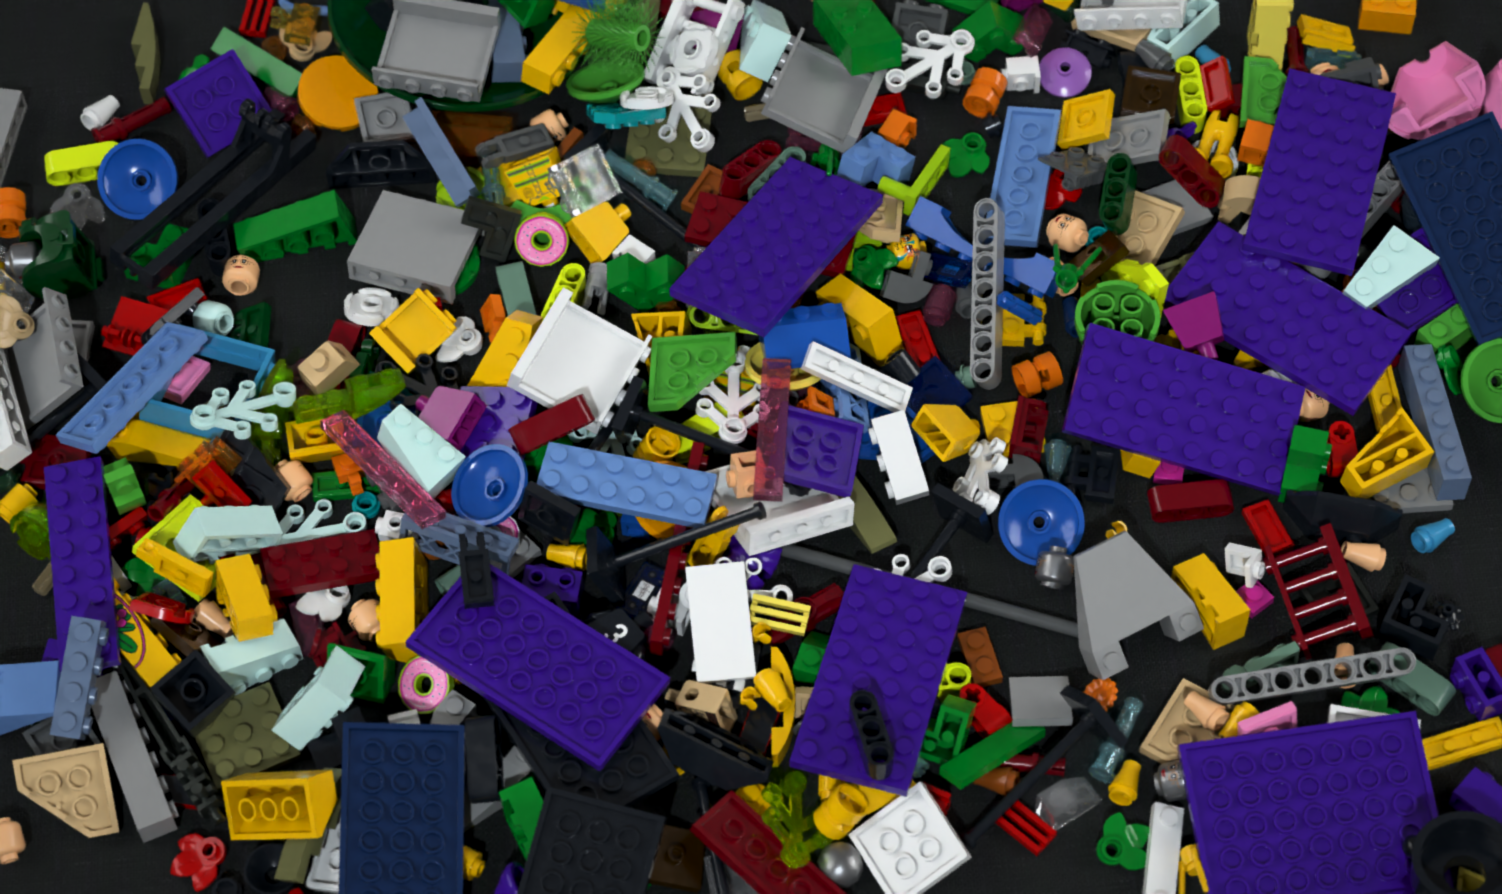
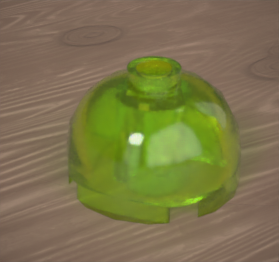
M39 502L27 505L10 520V530L12 534L17 532V535L20 537L17 543L30 556L38 560H43L45 557L51 560L47 504Z

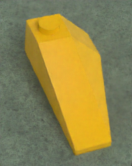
M139 412L107 444V447L117 459L126 457L129 461L194 469L203 468L211 460L217 463L224 448L222 444L213 439L139 420Z

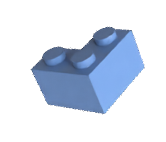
M870 132L842 154L837 176L863 187L871 181L879 184L883 176L906 185L909 182L916 157L906 152L903 148L885 140L882 136Z

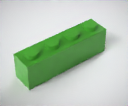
M1458 303L1420 328L1414 345L1432 344L1434 354L1436 355L1439 346L1452 345L1457 350L1472 340L1474 337Z

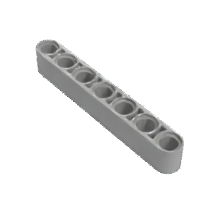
M1390 160L1376 175L1362 237L1385 213L1403 190ZM1308 265L1304 266V271L1320 280L1325 279L1332 272Z
M991 198L979 200L974 207L970 374L980 387L987 390L994 389L1001 382L1003 308L997 305V295L1003 292L1005 216L1001 208ZM994 210V214L990 218H984L988 211ZM994 236L990 244L984 245L986 238ZM993 263L989 271H983L986 264ZM993 289L989 297L982 298L986 290ZM991 315L992 320L988 324L982 325L983 319ZM985 343H992L989 350L981 352L982 346ZM986 369H991L990 375L987 378L981 379L982 372Z
M1396 648L1227 675L1217 678L1210 684L1208 696L1211 700L1225 706L1242 703L1243 701H1257L1400 678L1409 674L1415 668L1416 658L1411 650ZM1395 655L1403 656L1406 659L1407 667L1405 670H1399L1394 666L1393 659ZM1366 660H1372L1376 663L1377 673L1375 675H1370L1364 670V662ZM1336 665H1343L1347 668V679L1341 680L1335 676L1334 668ZM1312 669L1318 674L1319 681L1317 684H1309L1305 680L1306 670ZM1283 674L1288 678L1289 687L1287 689L1277 687L1275 683L1276 675ZM1247 679H1254L1259 683V693L1251 694L1246 690L1245 683ZM1217 684H1226L1230 688L1229 698L1222 699L1216 694Z

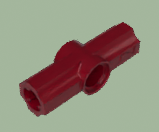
M833 583L810 597H800L793 601L811 606L805 633L814 630L818 622L839 611L844 595L839 585ZM785 610V611H784V612L793 613V614H797V615L801 614V613L794 612V611H789V610ZM776 617L769 619L772 621H777L794 626H801V623L790 621L786 619H780ZM773 629L765 632L771 637L769 646L771 645L772 647H776L795 636V634Z

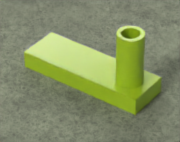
M941 144L911 187L883 176L877 190L905 202L903 214L910 216L919 197L927 198L948 168L951 148Z

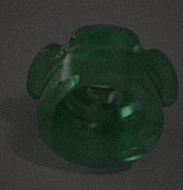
M12 468L0 477V494L5 491L8 493L17 483L21 484L19 481L21 474L16 473Z

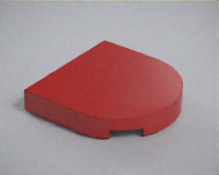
M148 591L132 599L129 610L182 624L192 623L195 615L193 608L185 609V603Z

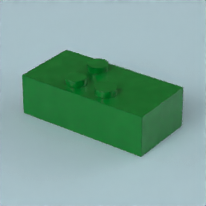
M813 0V25L851 76L901 66L902 38L872 0Z

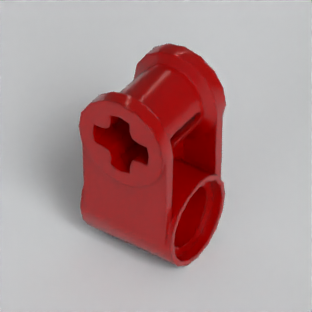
M1336 421L1331 424L1328 430L1327 443L1332 444L1326 469L1329 477H1342L1346 466L1359 453L1353 427L1345 421Z
M974 683L967 684L961 689L959 698L972 702L977 701L971 725L983 739L1012 722V718L1007 710L997 703L980 685Z

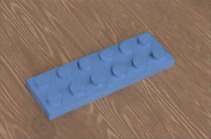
M1008 106L990 196L1001 208L1005 216L1004 245L1038 248L1052 167L1039 161L1038 157L1055 152L1061 121V110ZM994 210L987 212L986 219L994 214ZM994 236L986 238L984 243L990 244Z
M166 322L56 434L60 443L95 454L103 450L108 442L125 428L127 422L137 412L141 411L145 404L163 388L164 384L174 374L179 372L182 366L200 350V347L208 340L204 331Z
M548 442L536 484L572 504L696 528L706 524L717 483V474Z

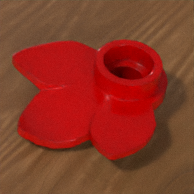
M1055 169L1050 176L1045 204L1046 210L1059 208L1066 200L1076 202L1082 194V188L1068 191L1062 187L1065 173L1058 169Z
M188 834L178 841L182 852L174 858L170 873L177 877L191 876L194 890L200 892L216 879L218 865L226 857V847L223 841L217 837L204 838L199 834ZM213 847L212 854L207 856L208 850Z

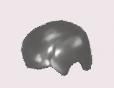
M836 842L829 844L821 851L816 867L839 888H847L859 880L863 871V861L860 853L851 844Z

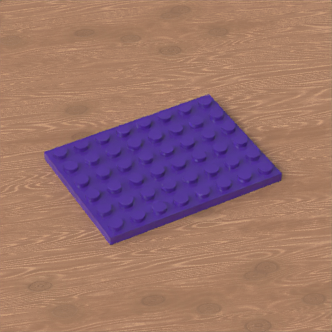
M1416 711L1185 743L1177 746L1196 848L1209 891L1205 892V894H1415L1410 876L1411 858L1404 854L1402 843L1409 835H1418L1419 831L1429 821L1438 817ZM1449 869L1445 872L1444 878L1449 886L1454 889Z

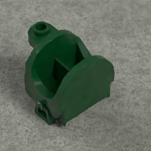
M61 210L38 220L35 217L22 220L21 226H19V243L35 241L42 249L40 254L22 272V286L30 295L44 299L42 289L46 287L67 295L68 300L82 296L88 291L98 289V282L105 280L104 262L101 258L96 259L95 243L88 239L73 222L69 211Z

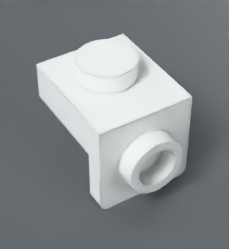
M1229 542L1225 548L1226 572L1245 576V586L1252 588L1258 579H1262L1265 573V563L1262 562V550Z

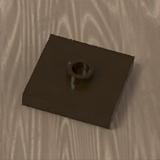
M1128 65L1120 116L1166 109L1170 114L1169 124H1174L1181 73Z
M1107 230L1068 262L1076 267H1080L1098 247L1102 248L1101 253L1088 266L1083 275L1079 277L1086 287L1090 286L1130 252L1110 230Z
M152 617L149 622L153 628L186 657L195 649L203 656L200 648L202 645L209 644L212 648L223 644L207 629L196 624L195 619H193L192 623L182 624Z
M665 825L649 884L698 893L701 890L705 844L690 830Z

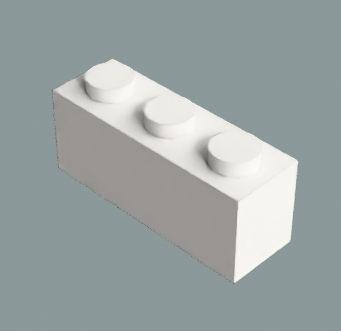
M901 410L871 419L872 428L868 429L872 445L878 444L881 453L876 456L880 472L886 471L889 479L888 482L884 483L888 498H894L896 505L928 496L929 488L905 411Z

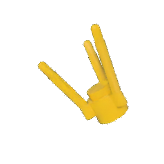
M1196 844L1185 846L1180 850L1178 894H1185V872H1188L1190 876H1198L1203 891L1208 892L1209 888Z

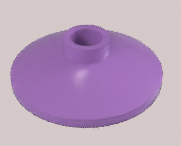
M1055 49L1049 52L1039 65L1042 87L1056 97L1068 98L1080 94L1086 89L1091 79V66L1088 59L1075 49ZM1062 66H1068L1070 70L1067 72H1063L1060 68Z

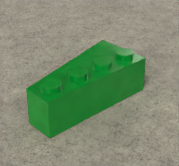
M335 190L323 192L309 199L296 201L294 204L279 209H272L267 213L249 217L233 224L237 251L241 255L253 258L256 262L283 258L286 252L298 253V255L308 253V248L324 246L325 250L336 248L335 243L348 241L349 245H354L358 240L354 216Z
M532 777L499 791L504 818L526 861L544 801V797H541Z

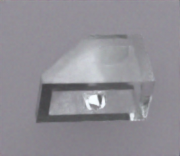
M1085 777L1062 779L1037 794L1035 810L1044 822L1054 830H1058L1101 803L1102 799Z

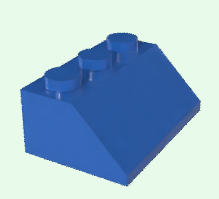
M825 303L818 306L791 308L765 337L759 335V342L767 371L801 368L809 344L813 341L851 359L847 322L842 304Z

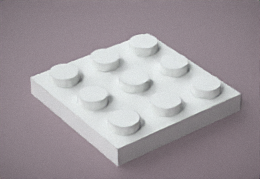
M918 782L910 788L907 797H898L848 834L885 894H922L972 858L926 785L922 782Z

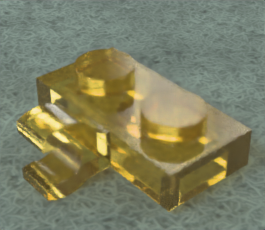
M295 3L290 15L283 8L274 6L270 15L276 16L279 19L272 18L270 27L285 29L284 42L310 46L320 17L321 7Z

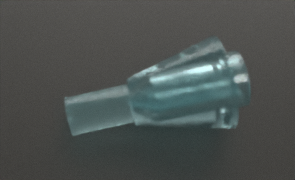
M1054 439L1044 445L1049 480L1060 483V477L1063 474L1072 450L1066 441Z

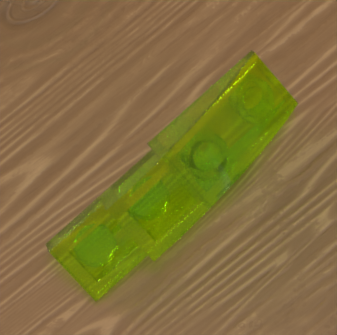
M279 359L272 368L258 398L273 394V387L277 383L290 382L293 384V369L288 368L285 359ZM275 404L254 411L264 414L273 413L278 417V421H288V412H293V404L285 408ZM252 422L251 439L259 449H262L263 454L275 466L282 460L281 449H277V439L282 437L281 422H278V428L272 432H266L261 429V424Z
M400 368L384 369L381 372L368 375L359 374L353 378L344 379L345 389H333L326 393L312 396L303 395L297 398L291 405L296 424L323 419L327 428L357 419L372 412L406 388Z

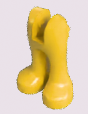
M1213 110L1204 126L1199 146L1195 149L1208 161L1214 142L1219 141L1217 151L1210 161V165L1226 179L1233 172V161L1229 157V153L1238 131L1239 117L1231 113L1227 122L1220 121L1221 110Z

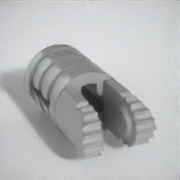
M595 262L589 265L582 308L587 310L590 307L592 297L599 298L597 313L605 315L609 291H607V264Z

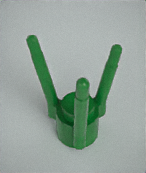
M822 143L819 146L818 153H813L809 165L815 167L816 164H819L821 169L827 170V176H831L834 169V175L837 176L840 165V152Z
M1054 244L1053 271L1057 273L1055 277L1057 286L1064 293H1068L1069 290L1073 289L1079 277L1083 275L1088 266L1101 253L1102 248L1098 247L1080 267H1076L1069 263L1060 264L1059 246Z

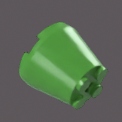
M1123 280L1104 281L1098 283L1094 289L1080 297L1075 310V328L1081 345H1083L1086 328L1089 323L1154 341L1160 326V310L1155 299L1152 300L1145 292L1140 290L1139 285Z

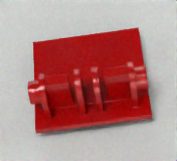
M121 296L111 324L108 326L104 325L101 335L105 336L102 347L134 356L144 346L140 339L141 335L169 310Z

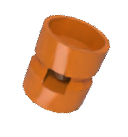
M983 67L978 69L971 81V86L964 96V108L970 114L979 118L986 117L988 112L994 115L1000 99L1007 88L1008 81L1006 77L992 68Z
M11 187L0 188L1 238L19 237V226H21L22 220L26 219V196L19 189Z
M1050 351L1035 356L1033 362L1025 360L1012 365L1013 380L1019 393L1024 398L1040 394L1042 388L1050 390L1063 384L1060 366Z

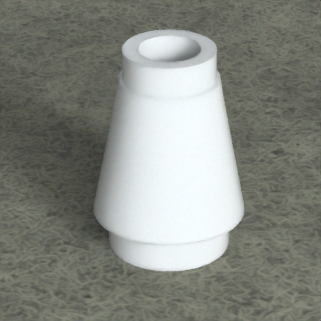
M108 95L106 98L84 108L80 116L83 125L90 131L94 127L98 129L104 126L119 108V102L115 97Z

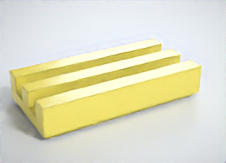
M753 593L749 610L750 623L755 625L758 622H764L773 630L804 636L811 606ZM758 604H763V605L772 606V607H776V608H781V609H785V610H789V611H794V612H798V613H803V616H802V615L793 614V613L784 612V611H779V610H775V609H770V608H766V607H761V606H757V605H758ZM755 613L799 622L801 626L755 617Z

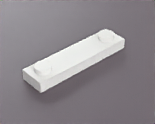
M814 341L809 344L801 367L803 371L892 412L906 410L913 387Z
M1155 802L1151 806L1150 831L1142 894H1176L1184 808Z

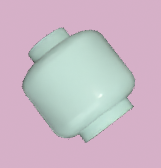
M210 300L201 302L192 317L194 328L226 336L234 324L232 310L226 304Z

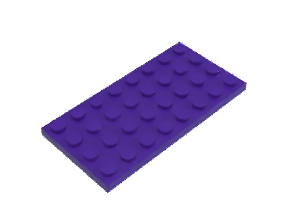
M1289 68L1242 250L1352 276L1396 93Z
M789 157L669 288L670 297L765 337L883 203V195L834 174L827 176L826 171Z
M1218 222L1168 286L1164 305L1169 308L1214 291L1219 304L1224 341L1354 416L1408 341L1411 332L1369 307L1367 309L1363 308L1342 294L1343 292L1287 260L1242 250L1245 236Z
M1089 323L1083 340L1062 432L1279 496V494H1282L1280 490L1294 426L1298 424L1306 387Z
M491 564L494 606L465 609L460 576L406 640V647L596 770L601 771L670 684V677Z
M854 564L790 757L789 767L907 797L967 599V592ZM859 690L870 691L876 697L893 748V770L891 775L884 780H874L867 775L849 721V700L851 695ZM858 708L860 711L868 710L866 708ZM873 733L865 734L866 736H869V737H874V736H876V735L873 734ZM875 759V760H874L875 762H878V763H883V762H885V761L882 760V759Z

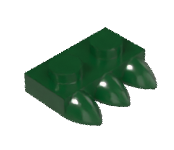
M262 302L237 312L233 316L234 324L240 326L231 332L229 338L268 348L271 306L266 302Z

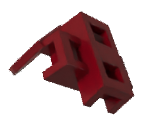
M334 622L330 628L321 631V628L316 629L309 658L314 660L317 668L319 666L324 667L327 662V646L329 643L365 651L367 648L359 642L356 630L344 636L337 622Z

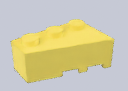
M1253 0L1247 31L1248 56L1271 58L1279 65L1278 69L1282 72L1284 48L1287 43V28H1290V12H1293L1294 0Z

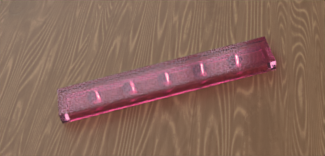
M763 358L753 490V500L783 502L791 359Z
M345 410L320 420V428L421 529L446 518V510Z

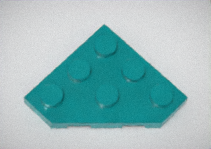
M621 103L586 104V115L594 123L604 124L606 129H620L621 124L625 127H636L638 122L639 124L646 125L655 124V119L666 118V107L638 110L624 108L621 106Z

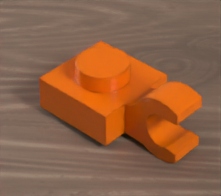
M490 294L480 309L484 330L489 333V341L491 343L506 318V308L502 304L501 296L497 294Z
M359 450L331 457L339 484L348 482L353 496L364 493L361 478L366 477L364 474L366 468Z

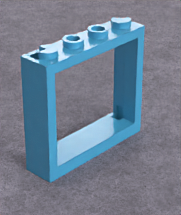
M204 331L208 340L200 347L196 354L258 371L253 381L256 384V395L246 399V401L266 396L269 379L275 377L278 369V364H275V350ZM175 374L145 404V407L139 411V420L217 441L225 430L217 427L209 430L197 429L190 423V415L193 410L161 402ZM235 418V419H234V420H236L237 422H238V421H247V420H243V419H239V418Z

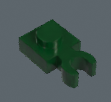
M375 339L363 340L361 352H357L355 358L360 365L349 374L359 391H365L369 372H375L374 361L380 353V348L374 347Z

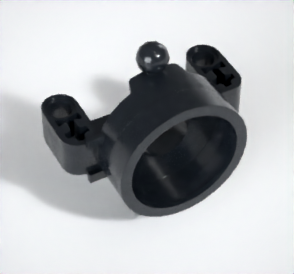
M1472 811L1449 812L1429 821L1419 831L1418 835H1409L1404 839L1402 849L1404 854L1411 858L1410 876L1415 894H1502V824L1494 818ZM1466 865L1479 870L1484 876L1485 881L1481 887L1474 891L1462 892L1451 888L1445 881L1444 874L1454 866Z

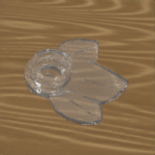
M81 183L69 185L64 191V196L57 199L52 204L50 214L61 210L69 211L71 219L80 230L84 227L87 219L96 223L104 221L102 203L100 200L92 197L88 187ZM76 192H80V193H81V197H80V198H78V199H73V198H72V196H73L74 193H76Z

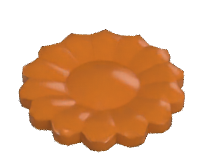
M1098 678L1093 679L1090 684L1086 685L1083 693L1095 698L1104 710L1107 711L1117 699L1116 693L1118 688L1116 683L1110 678L1105 680Z

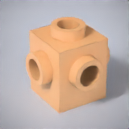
M759 450L731 454L730 470L726 471V481L728 487L733 488L737 499L765 495V483L769 482V478L765 477L767 466L764 464Z

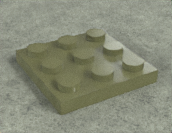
M671 104L666 106V118L662 122H655V124L649 125L639 124L638 122V126L629 127L624 172L699 177L706 168L708 152H699L692 146V133L682 114L676 129V139L667 143L659 137V129L667 124L673 105ZM691 107L702 129H707L710 132L713 112L703 108ZM670 130L666 132L665 137L670 134Z
M270 682L233 696L216 720L195 737L219 794L223 793L221 785L223 780L245 773L273 772L302 760L298 749L271 731L282 710Z

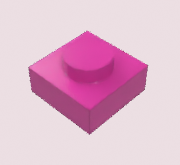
M1161 462L1154 472L1153 483L1165 485L1182 483L1184 468Z
M1259 581L1252 588L1243 585L1236 591L1251 609L1249 614L1251 619L1274 601V596Z

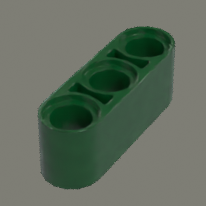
M1116 153L1107 162L1099 216L1105 228L1110 230L1115 236L1125 233L1129 228L1137 183V171L1130 157L1125 153Z

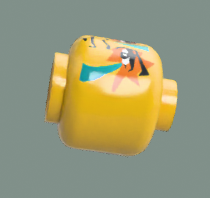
M916 234L901 235L900 242H891L890 245H886V248L892 251L898 259L899 264L895 266L897 271L910 270L916 249L927 253L925 241L919 242Z

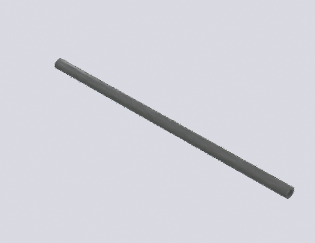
M794 544L780 547L783 549L780 556L848 575L851 574L854 564L872 569L877 568ZM877 568V569H880V570H882V571H884V572L892 573V571H888V570H885V569ZM967 592L964 607L1078 638L1077 622Z

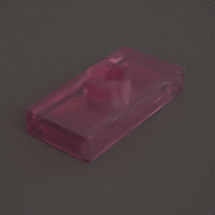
M298 601L288 603L298 644L300 645L303 657L309 656L316 629L321 628V631H324L325 627L319 614L306 615L296 608Z

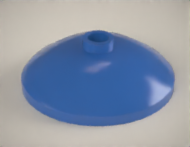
M130 139L115 145L104 156L98 170V189L104 203L114 213L127 219L143 220L177 191L178 172L174 160L163 147L145 139ZM145 176L147 182L144 186H140L139 179Z
M502 444L486 445L471 453L460 465L452 484L451 498L458 516L485 527L495 526L508 519L521 504L524 490L528 484V472L523 458L515 450Z
M1037 479L1020 484L1006 496L998 514V531L1005 548L1018 560L1034 566L1037 564L1038 554L1041 551H1049L1050 546L1067 548L1066 554L1071 555L1078 547L1084 532L1085 519L1079 500L1067 487L1051 480ZM1036 517L1043 519V525L1040 528L1034 526L1033 522Z

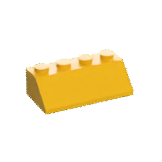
M414 537L380 541V553H376L375 557L377 569L380 570V578L376 579V591L378 596H380V604L376 605V617L378 622H380V630L376 631V643L378 648H382L387 657L404 663L420 656L406 647V640L429 614L428 563Z
M332 770L245 773L221 781L231 840L320 838L337 802Z

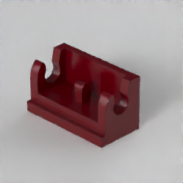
M1019 395L1010 441L1009 458H1012V454H1020L1040 463L1049 413L1048 410H1044L1046 409V402L1024 398V396Z

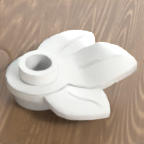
M459 316L456 319L457 322L454 323V326L457 328V331L441 345L440 350L435 356L436 361L453 362L458 360L463 354L474 355L481 350L483 337L475 329V323L472 319L464 316Z
M342 586L307 592L299 599L296 608L306 615L319 614L323 622L334 621L341 616L342 608L349 604L351 598L349 588Z

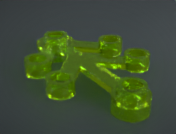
M799 771L786 774L779 783L780 787L775 783H769L761 792L763 799L771 805L762 813V820L782 842L781 858L783 862L794 869L805 866L810 861L811 852L819 848L824 849L833 842V839L826 837L819 830L811 839L802 842V833L816 825L813 820L815 810L811 815L802 819L801 794L806 789L807 779ZM782 792L789 797V810L780 800ZM781 820L785 823V825H786V826L788 827V829L790 830V834L786 831V829H785V828L782 826V824L780 823Z

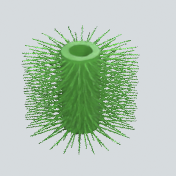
M598 0V3L595 2V6L597 4V16L595 14V7L594 11L592 8L590 10V13L591 11L594 13V19L593 17L591 19L585 11L590 22H586L588 24L584 29L586 33H583L586 35L580 37H586L585 39H587L581 45L588 41L589 46L586 49L584 48L580 56L592 46L589 52L590 55L587 57L591 58L593 53V61L595 62L598 59L599 65L597 63L599 69L602 66L603 73H605L603 63L605 70L609 73L610 66L612 68L613 64L614 70L617 71L616 69H618L619 76H621L619 69L621 65L626 73L625 62H629L631 72L635 62V71L633 73L636 77V62L637 64L640 62L639 54L641 60L644 58L642 51H645L650 57L647 50L649 43L652 41L650 38H657L656 36H650L655 34L654 32L650 33V29L654 28L655 25L648 28L649 25L647 26L651 20L653 21L657 13L649 21L647 19L646 24H644L645 17L649 13L646 10V14L643 17L644 7L646 9L643 2L642 8L640 4V10L638 11L639 5L636 0L635 5L633 3V7L630 0H628L629 2L626 0L624 6L621 0L618 2L616 0V4L615 0L614 2L609 0V3L607 0V5L606 0H603L602 9L601 0L600 8ZM640 63V65H637V74H638V66H639V68H640V67H641V63Z

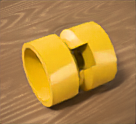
M740 50L730 51L725 54L717 75L726 84L727 89L736 100L748 99L759 91L763 80L739 70Z
M654 426L649 429L635 449L633 458L652 462L661 460L672 461L680 450L681 442L679 436Z
M843 783L837 786L828 799L824 800L815 810L813 820L823 835L833 840H840L867 814L869 803L863 792L856 786Z

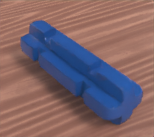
M1007 291L997 295V305L1032 325L1042 321L1043 312L1040 309Z

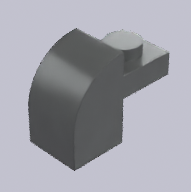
M916 249L908 275L887 269L879 296L900 303H914L924 298L933 286L932 283L923 280L924 275L928 276L932 268L933 260H930L931 254Z
M1012 454V464H1007L1002 472L994 471L988 473L990 489H1014L1027 481L1044 479L1039 465L1031 458L1020 454Z

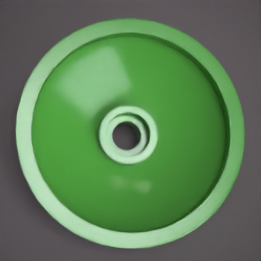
M626 61L625 66L627 64L631 77L628 75V68L625 73L623 67L624 75L621 72V67H619L621 74L619 76L618 69L615 71L613 64L612 68L610 66L609 73L605 70L603 63L605 71L603 73L602 66L599 69L597 66L599 62H596V67L595 63H593V65L590 64L591 67L585 66L573 73L568 78L566 87L568 93L580 101L595 104L615 103L620 100V94L623 91L629 90L631 93L641 84L645 77L644 67L643 71H640L642 69L641 64L640 68L638 66L637 74V65H640V63L637 64L636 62L635 77L633 73L635 71V62L633 70L631 69L630 72V64Z
M1502 338L1478 345L1466 358L1461 371V390L1466 403L1479 417L1493 423H1502ZM1493 377H1495L1498 382L1495 387L1491 383V379Z

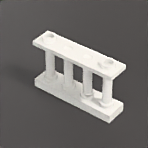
M673 0L662 26L663 29H661L655 43L656 45L650 55L651 58L648 60V66L644 70V79L653 86L658 87L657 77L659 73L671 66L669 55L673 39L677 34L681 35L685 31L684 28L686 26L697 23L690 21L692 12L697 6L722 14L717 28L707 26L716 34L718 40V52L714 62L706 71L701 73L709 80V88L702 93L694 88L691 90L694 96L704 97L707 94H711L714 88V80L734 31L744 15L745 4L741 0H728L727 4L715 0ZM691 48L690 55L696 50ZM703 80L698 83V86L702 85Z

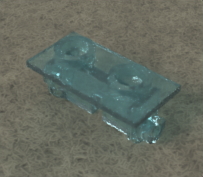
M1313 46V48H1307L1305 65L1309 72L1314 66L1326 62L1337 66L1339 69L1346 68L1345 63L1360 60L1361 54H1356L1354 50L1353 52L1337 50L1336 53L1332 52V49Z

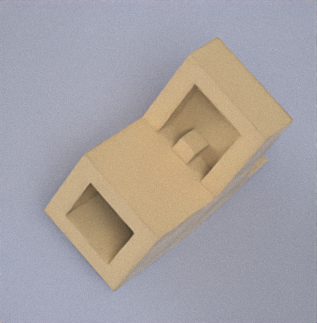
M1240 175L1226 180L1224 193L1218 203V208L1220 209L1218 220L1228 224L1240 212L1251 215L1261 178L1251 175Z

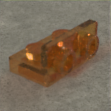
M218 436L209 443L204 440L194 450L193 454L195 456L192 459L187 456L177 466L180 472L174 478V481L179 483L186 477L203 494H206L192 480V477L211 460H214L228 474L240 463L242 458Z

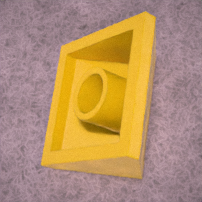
M341 414L285 422L291 461L299 460L302 464L331 460L333 456L347 453Z

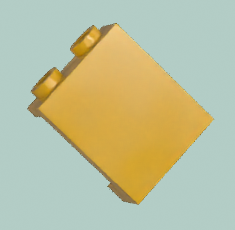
M417 288L400 307L369 333L408 376L416 369V359L420 354L431 355L457 331V328L454 326L457 320L446 309L441 312L435 306L438 300L427 289L422 292Z

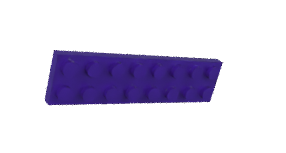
M99 456L44 467L60 672L63 665L71 616L106 622V628H109L106 646H102L100 657L103 658V668L121 665L103 460Z

